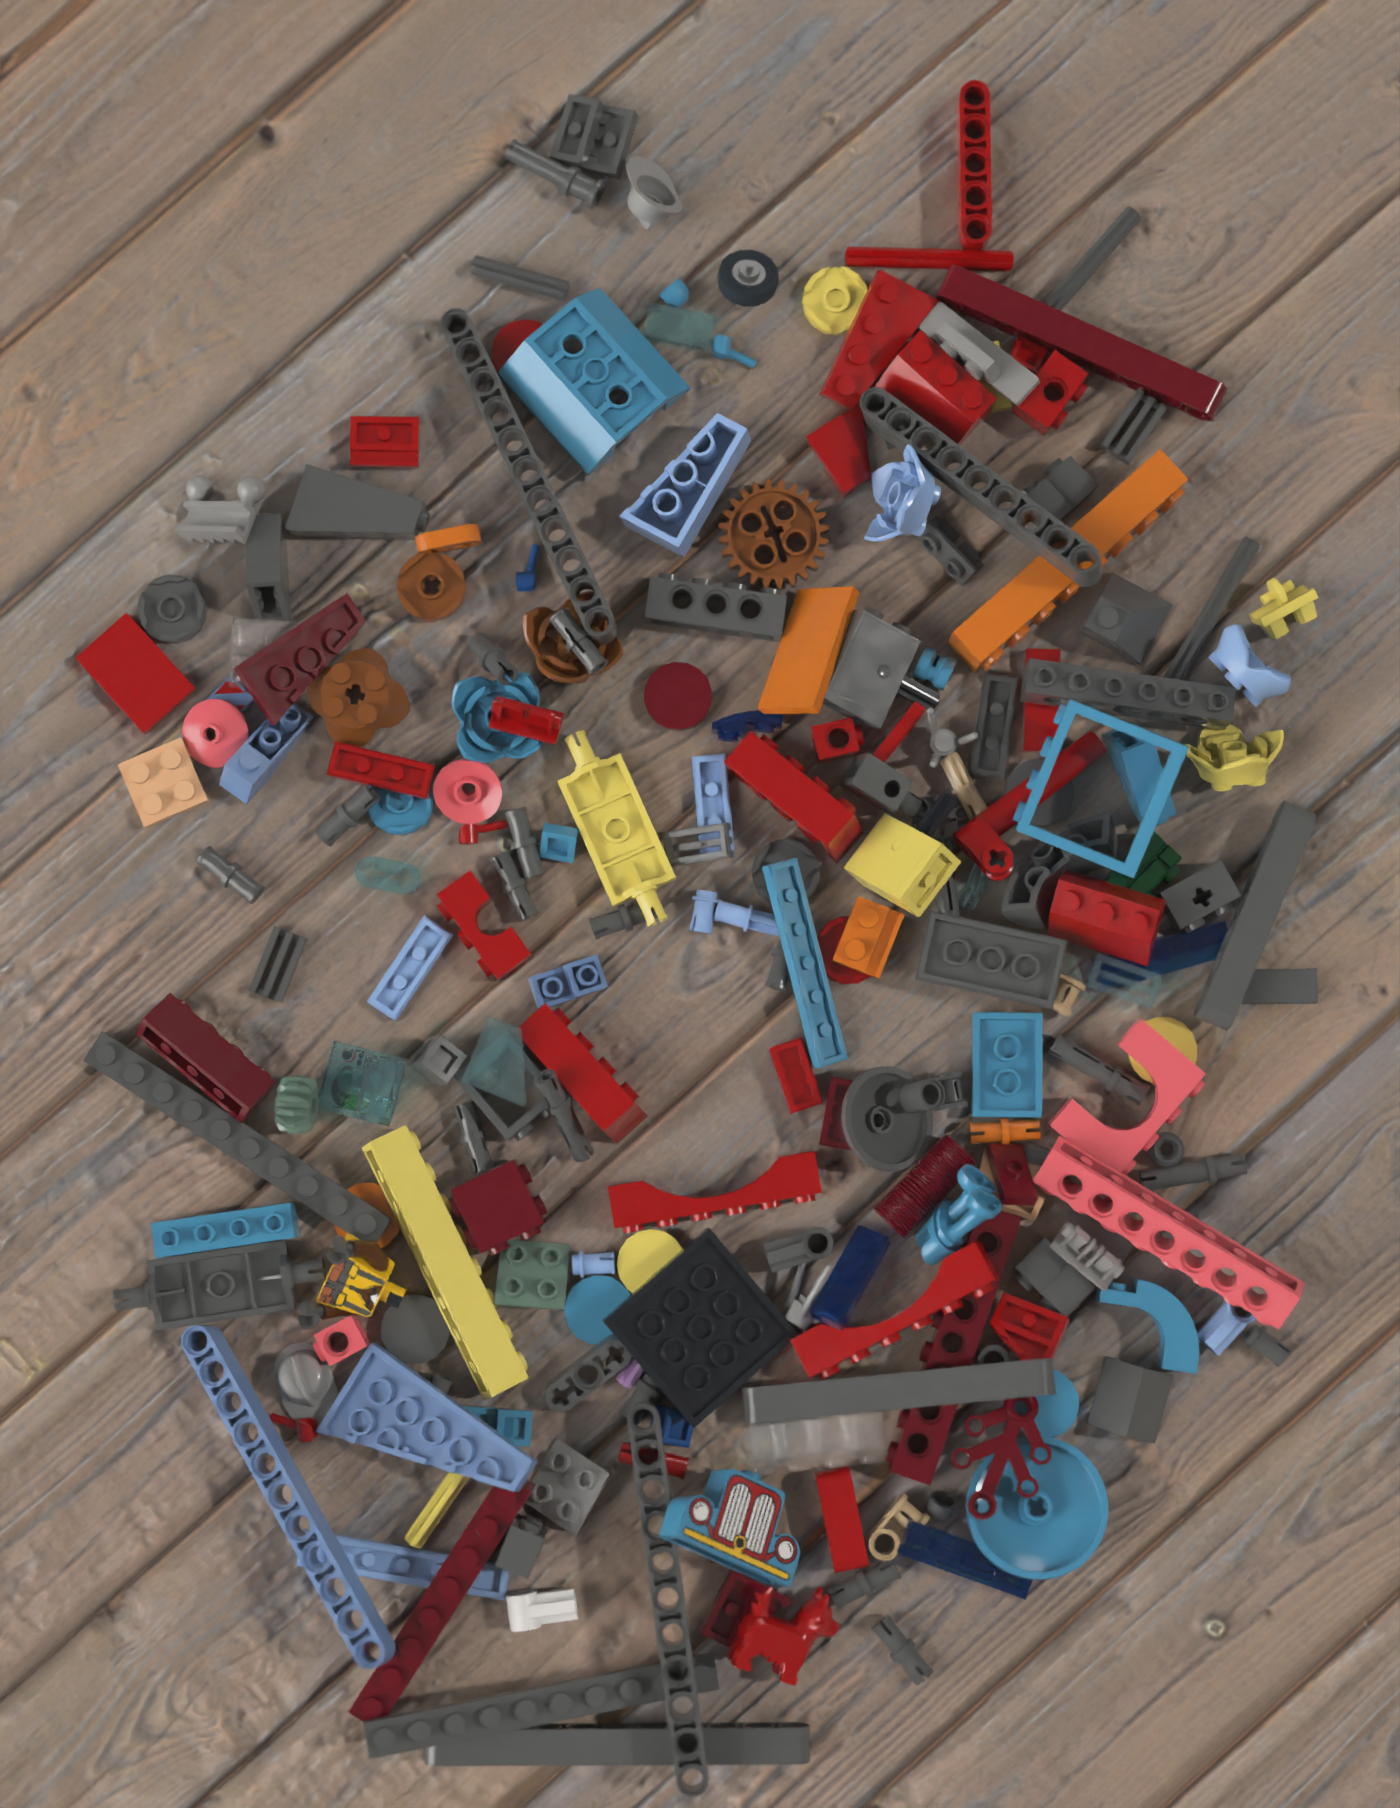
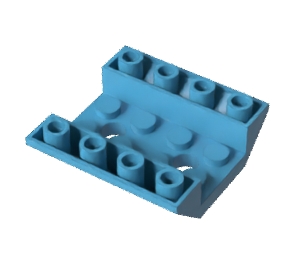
M601 288L575 297L527 337L498 372V376L588 476L614 455L615 446L661 407L666 411L691 388ZM568 339H576L582 344L583 348L576 354H570L564 350L563 343ZM615 389H621L628 395V400L622 405L614 404L609 399V393Z

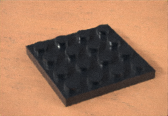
M708 1227L602 1319L608 1329L693 1428L791 1342V1339L799 1335Z

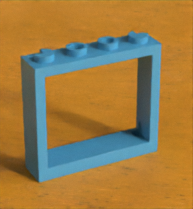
M1070 699L1068 705L1060 703L1053 723L1059 725L1054 738L1046 737L1039 754L1045 757L1041 770L1033 769L1026 788L1032 790L1027 803L1019 802L1012 820L1018 822L1016 831L1134 878L1189 747ZM1075 713L1170 751L1124 862L1030 824Z

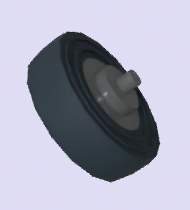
M738 250L730 253L722 260L717 279L719 290L726 299L737 305L752 307L767 303L774 296L779 282L777 266L765 254L754 250Z

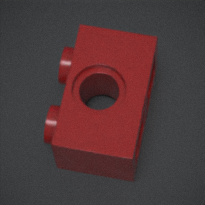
M1054 350L1036 375L1040 383L1019 406L1014 405L1012 413L1044 436L1050 428L1057 431L1068 415L1063 410L1070 401L1076 404L1088 388L1084 384L1088 373ZM1050 388L1056 389L1061 395V400L1057 402L1049 401L1045 397L1044 391Z

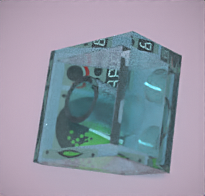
M334 1040L319 1094L318 1108L390 1127L400 1085L404 1078L407 1059Z

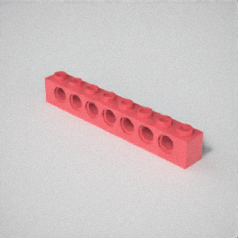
M1061 1136L1057 1138L1032 1181L1044 1193L1061 1198L1069 1203L1074 1211L1091 1216L1099 1221L1104 1229L1113 1233H1119L1129 1239L1131 1244L1137 1249L1149 1251L1159 1257L1167 1267L1174 1270L1179 1269L1190 1276L1197 1285L1212 1289L1222 1295L1223 1299L1230 1305L1240 1306L1252 1313L1254 1318L1264 1325H1272L1279 1330L1301 1298L1305 1284L1303 1281ZM1068 1175L1078 1177L1082 1183L1076 1184L1071 1182ZM1098 1194L1108 1195L1112 1202L1101 1200ZM1128 1213H1138L1142 1216L1143 1220H1135ZM1159 1231H1168L1174 1238H1165ZM1190 1250H1200L1205 1256H1194ZM1221 1268H1229L1236 1275H1226L1221 1271ZM1252 1287H1261L1267 1293L1258 1294L1252 1290Z

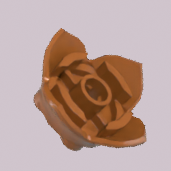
M595 592L579 593L577 599L583 602L589 601L593 598ZM570 598L566 599L560 609L568 608L576 622L585 630ZM536 607L524 614L523 630L526 642L536 657V664L539 670L546 677L554 681L584 683L590 676L608 671L623 655L622 644L617 636L606 645L593 643L602 656L607 659L608 664L600 672L590 675L576 654L570 653L565 647L566 641L554 625L549 622L550 618L560 609L554 611L547 607ZM597 620L592 625V630L595 632L606 630L607 620Z
M371 648L350 651L335 665L326 667L307 688L310 706L316 713L323 716L330 737L336 742L357 747H363L371 741L377 729L391 728L399 724L410 712L406 691L389 676L388 665L385 659ZM360 688V692L365 695L364 700H358L357 705L352 704V700L348 695L351 691L354 692V689Z

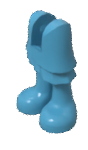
M965 1164L957 1172L958 1183L964 1190L961 1196L954 1203L950 1200L942 1201L940 1206L934 1209L931 1217L915 1235L917 1244L921 1247L923 1260L928 1265H935L948 1255L958 1251L960 1246L963 1245L962 1238L966 1233L985 1220L996 1217L1001 1212L1002 1203L993 1195L996 1192L993 1183L984 1173L972 1165Z

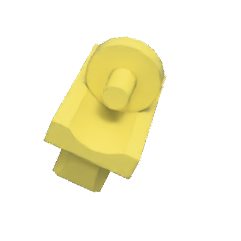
M1271 578L1266 582L1268 592L1260 596L1264 606L1249 614L1254 624L1261 626L1269 638L1276 640L1289 632L1283 619L1288 614L1293 613L1296 622L1299 624L1307 623L1317 617L1313 601L1318 598V595L1314 588L1308 590L1305 585L1295 588L1291 580L1280 584L1276 578Z

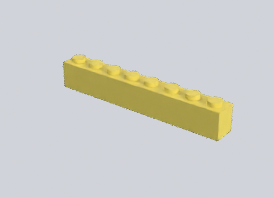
M404 1125L364 1145L362 1150L483 1400L491 1398L528 1379L529 1377L526 1373V1370H528L527 1362L521 1352H516L510 1340L513 1337L511 1329L505 1320L500 1319L495 1309L497 1305H494L495 1296L489 1288H485L480 1278L482 1275L481 1267L473 1256L470 1257L465 1247L467 1240L464 1232L459 1225L455 1226L449 1214L451 1213L450 1203L444 1194L439 1193L434 1183L436 1175L433 1168L428 1162L424 1163L419 1152L421 1145L417 1135L413 1131L409 1132L407 1125Z

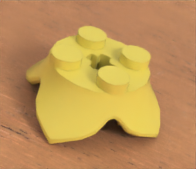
M1229 725L1225 730L1204 728L1198 736V749L1190 744H1184L1189 747L1186 756L1196 766L1199 777L1210 782L1211 788L1215 791H1228L1235 785L1261 786L1266 783L1269 765L1282 748L1284 730L1263 732L1258 736L1254 735V739L1248 742L1242 732L1233 725Z

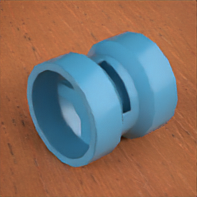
M926 646L912 677L920 681L926 679L932 682L933 687L943 691L957 659L950 656L942 657L937 654L935 649Z

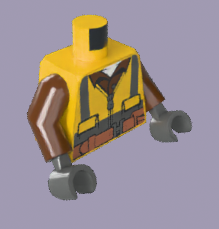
M347 1233L345 1239L342 1236L334 1237L332 1240L333 1248H326L328 1260L333 1265L316 1300L319 1302L317 1307L311 1301H304L299 1308L302 1315H299L297 1319L300 1326L308 1330L316 1327L319 1324L320 1318L325 1320L339 1316H350L352 1314L354 1316L362 1315L369 1317L372 1315L378 1300L398 1308L407 1289L388 1281L395 1264L374 1240H360L354 1235Z

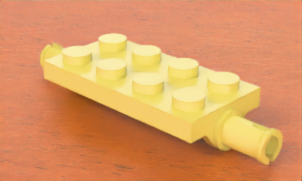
M584 730L575 732L581 746H577L572 734L565 738V742L577 765L574 768L575 772L557 782L612 906L616 907L631 899L637 900L647 926H655L657 923L652 910L656 912L660 923L668 919L656 890L658 887L676 880V876L621 753L601 760L600 757H595L586 737V732Z

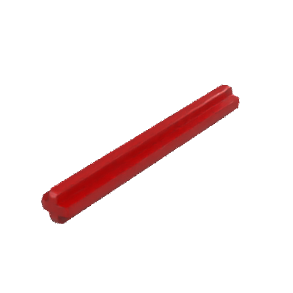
M848 246L845 250V264L848 267L949 269L951 265H956L968 270L1011 271L1014 265V255L1012 251Z

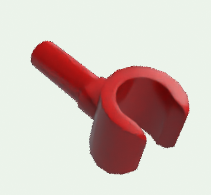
M504 819L487 824H465L459 830V843L478 844V833H487L507 828L506 821Z
M275 1413L270 1415L272 1422L290 1427L291 1429H297V1440L299 1442H311L313 1437H318V1432H316L318 1429L317 1422L312 1417L297 1420Z

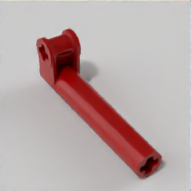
M1092 731L1087 732L1058 754L1037 807L1107 752L1104 744ZM1030 776L953 834V838L962 851L992 881H1003L1012 873L1013 853L1000 836L1018 823L1012 819L1019 802L1027 803L1032 790L1026 788ZM995 857L997 860L1004 858V866L1000 867L998 864L991 866V858Z

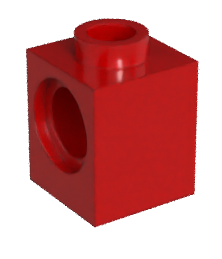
M852 717L811 726L810 729L818 764L858 755L860 751L859 746L864 745L860 724L854 725ZM837 731L844 733L848 739V744L843 748H834L828 740L831 733Z

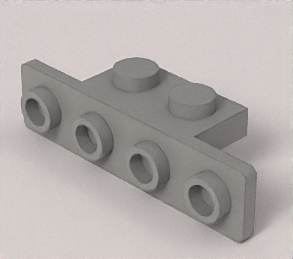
M942 302L937 303L918 326L923 333L936 342L952 359H957L964 364L965 370L977 380L983 379L1016 406H1019L1040 383L1036 375Z

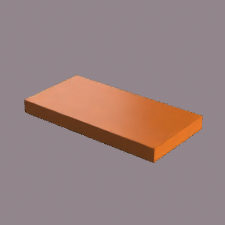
M854 586L798 589L757 707L763 714H812L820 712L860 593Z

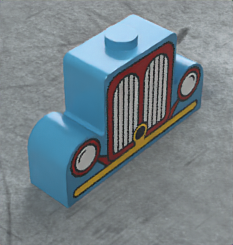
M736 1469L712 1470L704 1495L675 1497L667 1507L658 1536L772 1587H791L800 1555L799 1544L794 1537L789 1534H775L785 1500V1493L760 1481L761 1476L748 1470H741V1472Z

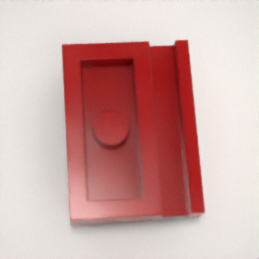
M350 416L349 465L351 468L419 469V417Z

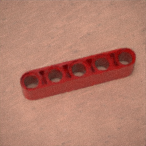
M979 80L966 82L960 89L957 102L958 239L960 246L966 250H984L988 245L992 231L990 92L987 85ZM973 95L978 97L982 103L973 106L968 104L965 98ZM972 128L977 129L981 132L982 137L972 139L967 136L965 131ZM972 161L977 162L982 166L983 170L971 172L966 167V164ZM973 194L978 195L983 200V203L978 206L971 205L966 200V197ZM978 228L982 231L984 237L972 239L967 234V230Z

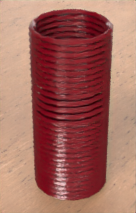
M944 1134L942 1139H939L937 1144H934L932 1149H929V1152L915 1164V1167H912L910 1172L906 1173V1176H903V1179H900L897 1185H894L891 1192H888L886 1197H883L881 1202L876 1204L874 1210L901 1237L906 1238L908 1233H911L913 1228H916L918 1223H921L923 1218H926L925 1215H928V1212H931V1209L937 1206L936 1203H940V1200H943L945 1195L950 1193L952 1188H955V1185L958 1183L957 1172L965 1164L974 1166L977 1163L948 1134Z

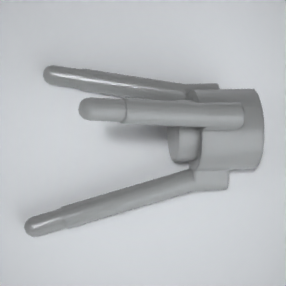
M928 708L929 730L932 734L929 740V750L933 754L930 766L936 767L940 758L953 753L956 747H961L977 739L978 734L973 732L957 738L951 730L939 729L934 709Z
M807 1263L800 1264L797 1268L790 1295L784 1306L789 1308L784 1317L795 1325L809 1330L812 1323H819L823 1314L860 1274V1267H856L817 1309L819 1303L815 1299L826 1282L832 1266L830 1264L825 1266L808 1296L800 1294L797 1299Z

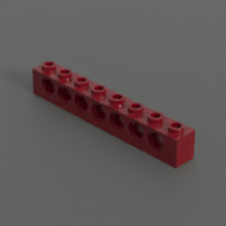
M1001 1210L996 1217L985 1220L969 1231L966 1241L963 1242L960 1249L976 1242L977 1237L981 1233H991L995 1243L993 1248L986 1253L1001 1280L1022 1217ZM1000 1280L992 1284L995 1290L987 1295L976 1299L974 1294L965 1298L972 1304V1311L969 1316L958 1318L954 1312L945 1316L943 1311L933 1315V1323H931L930 1327L935 1328V1332L931 1342L925 1340L919 1360L923 1361L924 1364L921 1371L933 1370L937 1366L953 1368L972 1365ZM949 1332L958 1333L961 1339L960 1346L954 1351H946L942 1346V1339ZM958 1404L939 1405L937 1413L930 1418L921 1416L919 1407L901 1409L896 1427L901 1429L897 1442L891 1440L885 1456V1461L890 1462L888 1466L889 1471L930 1486ZM914 1433H922L926 1436V1445L920 1451H913L908 1448V1439Z

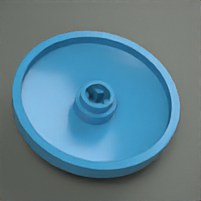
M1026 1436L1016 1438L1030 1475L1037 1480L1039 1490L1034 1497L1025 1499L1019 1496L1016 1490L1018 1481L1008 1460L994 1494L997 1502V1509L994 1515L987 1520L980 1521L974 1519L969 1514L967 1508L968 1500L975 1492L980 1491L994 1454L985 1457L979 1464L971 1478L966 1496V1517L969 1530L980 1551L990 1562L1004 1572L1029 1580L1058 1578L1080 1567L1098 1548L1108 1521L1107 1493L1102 1478L1095 1466L1077 1448L1062 1440L1047 1436L1041 1437L1044 1444L1051 1449L1052 1456L1050 1461L1043 1466H1037L1031 1462L1029 1457L1031 1446ZM1037 1448L1034 1451V1456L1037 1460L1044 1461L1047 1458V1453L1044 1449ZM1024 1481L1021 1484V1489L1024 1493L1031 1494L1034 1491V1486L1030 1481ZM977 1500L975 1509L980 1513H985L988 1510V1504L984 1500Z

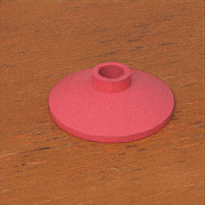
M208 699L196 704L188 712L183 723L182 737L189 754L197 762L208 767L219 768L224 767L225 763L248 740L249 727L244 714L234 704L222 699ZM209 728H213L216 732L214 740H210L207 737V730Z
M460 759L447 764L440 770L434 782L433 795L437 807L446 817L462 824H476L489 819L497 811L502 799V785L497 774L488 765L477 761ZM471 783L475 786V789L468 791L463 787V784Z

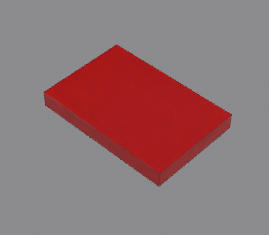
M127 612L75 658L145 735L197 690Z

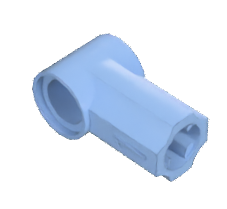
M1224 1300L1218 1310L1197 1331L1198 1339L1215 1355L1219 1356L1247 1324L1256 1319L1250 1312L1239 1317L1235 1313L1234 1306Z

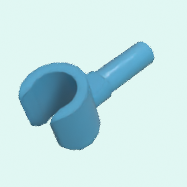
M724 335L715 336L711 349L714 357L718 359L730 358L754 369L757 363L756 360L731 349L732 338Z

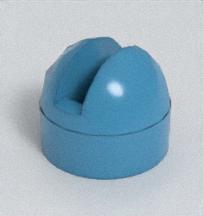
M678 277L659 294V297L668 306L677 308L687 301L689 290Z

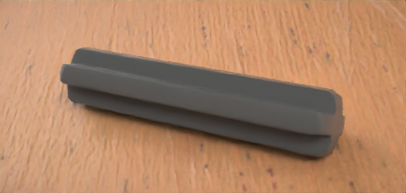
M478 255L473 258L471 264V273L475 276L559 300H565L569 293L570 284L563 279Z

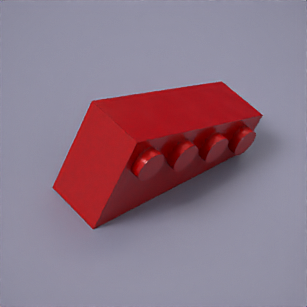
M750 731L724 761V764L736 778L763 801L770 800L772 802L770 805L784 819L789 822L796 821L797 828L812 843L816 844L818 841L823 843L829 853L828 856L838 863L864 833L855 814H853L856 808L843 797L836 800L827 793L830 790L829 786L817 776L810 779L802 773L804 767L791 755L784 758L776 752L779 747L769 737L763 734L759 738Z
M544 1003L515 1030L516 1034L548 1069L555 1071L559 1082L598 1126L618 1144L648 1117L635 1102L639 1098L638 1094L626 1081L620 1086L612 1077L617 1071L603 1056L597 1060L592 1055L590 1050L594 1048L593 1044L581 1031L576 1036L567 1027L572 1021L559 1007L553 1011Z

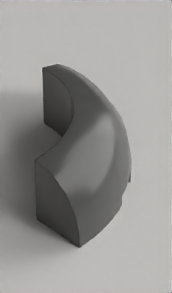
M1111 814L1096 815L1075 821L1067 825L1069 829L1058 834L1118 859L1117 835ZM1041 841L1027 854L1028 859L1018 873L1014 872L1003 897L1001 911L1008 920L1020 926L1046 929L1057 883L1066 870H1070L1084 875L1104 866Z

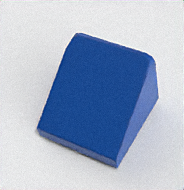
M655 1404L660 1414L664 1444L689 1448L694 1428L676 1408ZM653 1414L650 1425H652L654 1422Z

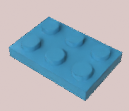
M972 1012L971 1117L1042 1118L1043 1013Z

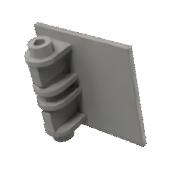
M1073 1210L1049 1247L1104 1292L1112 1279L1117 1278L1124 1270L1122 1263L1133 1245L1119 1233H1113L1104 1229L1099 1221L1091 1216L1080 1214Z
M556 1439L532 1480L536 1485L525 1502L576 1536L605 1484L608 1482L611 1476L610 1470L601 1464H595L561 1440Z

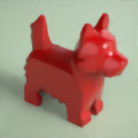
M769 1585L762 1592L755 1593L756 1601L751 1602V1612L743 1617L742 1622L738 1624L736 1638L730 1643L726 1658L731 1661L735 1668L751 1672L753 1666L750 1661L753 1657L760 1654L763 1658L767 1657L768 1662H773L772 1672L780 1675L779 1680L781 1682L795 1686L798 1680L797 1674L804 1664L815 1640L818 1637H834L840 1625L833 1619L832 1609L828 1606L830 1595L826 1594L822 1597V1587H817L814 1590L811 1598L803 1604L793 1619L785 1620L769 1615L768 1607L774 1589Z

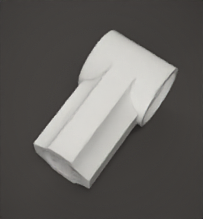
M574 1587L538 1593L537 1590H523L506 1595L511 1632L528 1631L540 1628L542 1624L578 1619Z

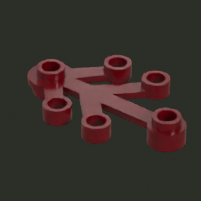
M1035 1396L1005 1399L1003 1407L982 1416L972 1415L964 1423L965 1433L970 1437L977 1438L984 1433L985 1428L1008 1421L1002 1435L968 1449L958 1448L951 1455L952 1466L957 1470H966L972 1462L994 1454L980 1491L975 1492L968 1500V1512L976 1520H987L996 1512L997 1502L994 1494L1008 1460L1018 1481L1016 1490L1019 1496L1030 1499L1039 1490L1038 1482L1035 1478L1031 1477L1016 1442L1022 1427L1031 1446L1029 1453L1031 1462L1037 1466H1043L1050 1461L1052 1456L1051 1449L1044 1444L1034 1421L1039 1411V1404ZM1015 1403H1025L1027 1406L1026 1413L1018 1414L1014 1409ZM972 1420L979 1421L981 1431L977 1433L970 1431L969 1422ZM1035 1449H1044L1047 1453V1458L1044 1461L1037 1460L1034 1456ZM956 1454H966L968 1463L963 1466L957 1464L955 1460ZM1030 1481L1034 1486V1491L1031 1494L1024 1493L1021 1489L1022 1482ZM977 1500H984L988 1504V1510L985 1513H980L975 1509Z

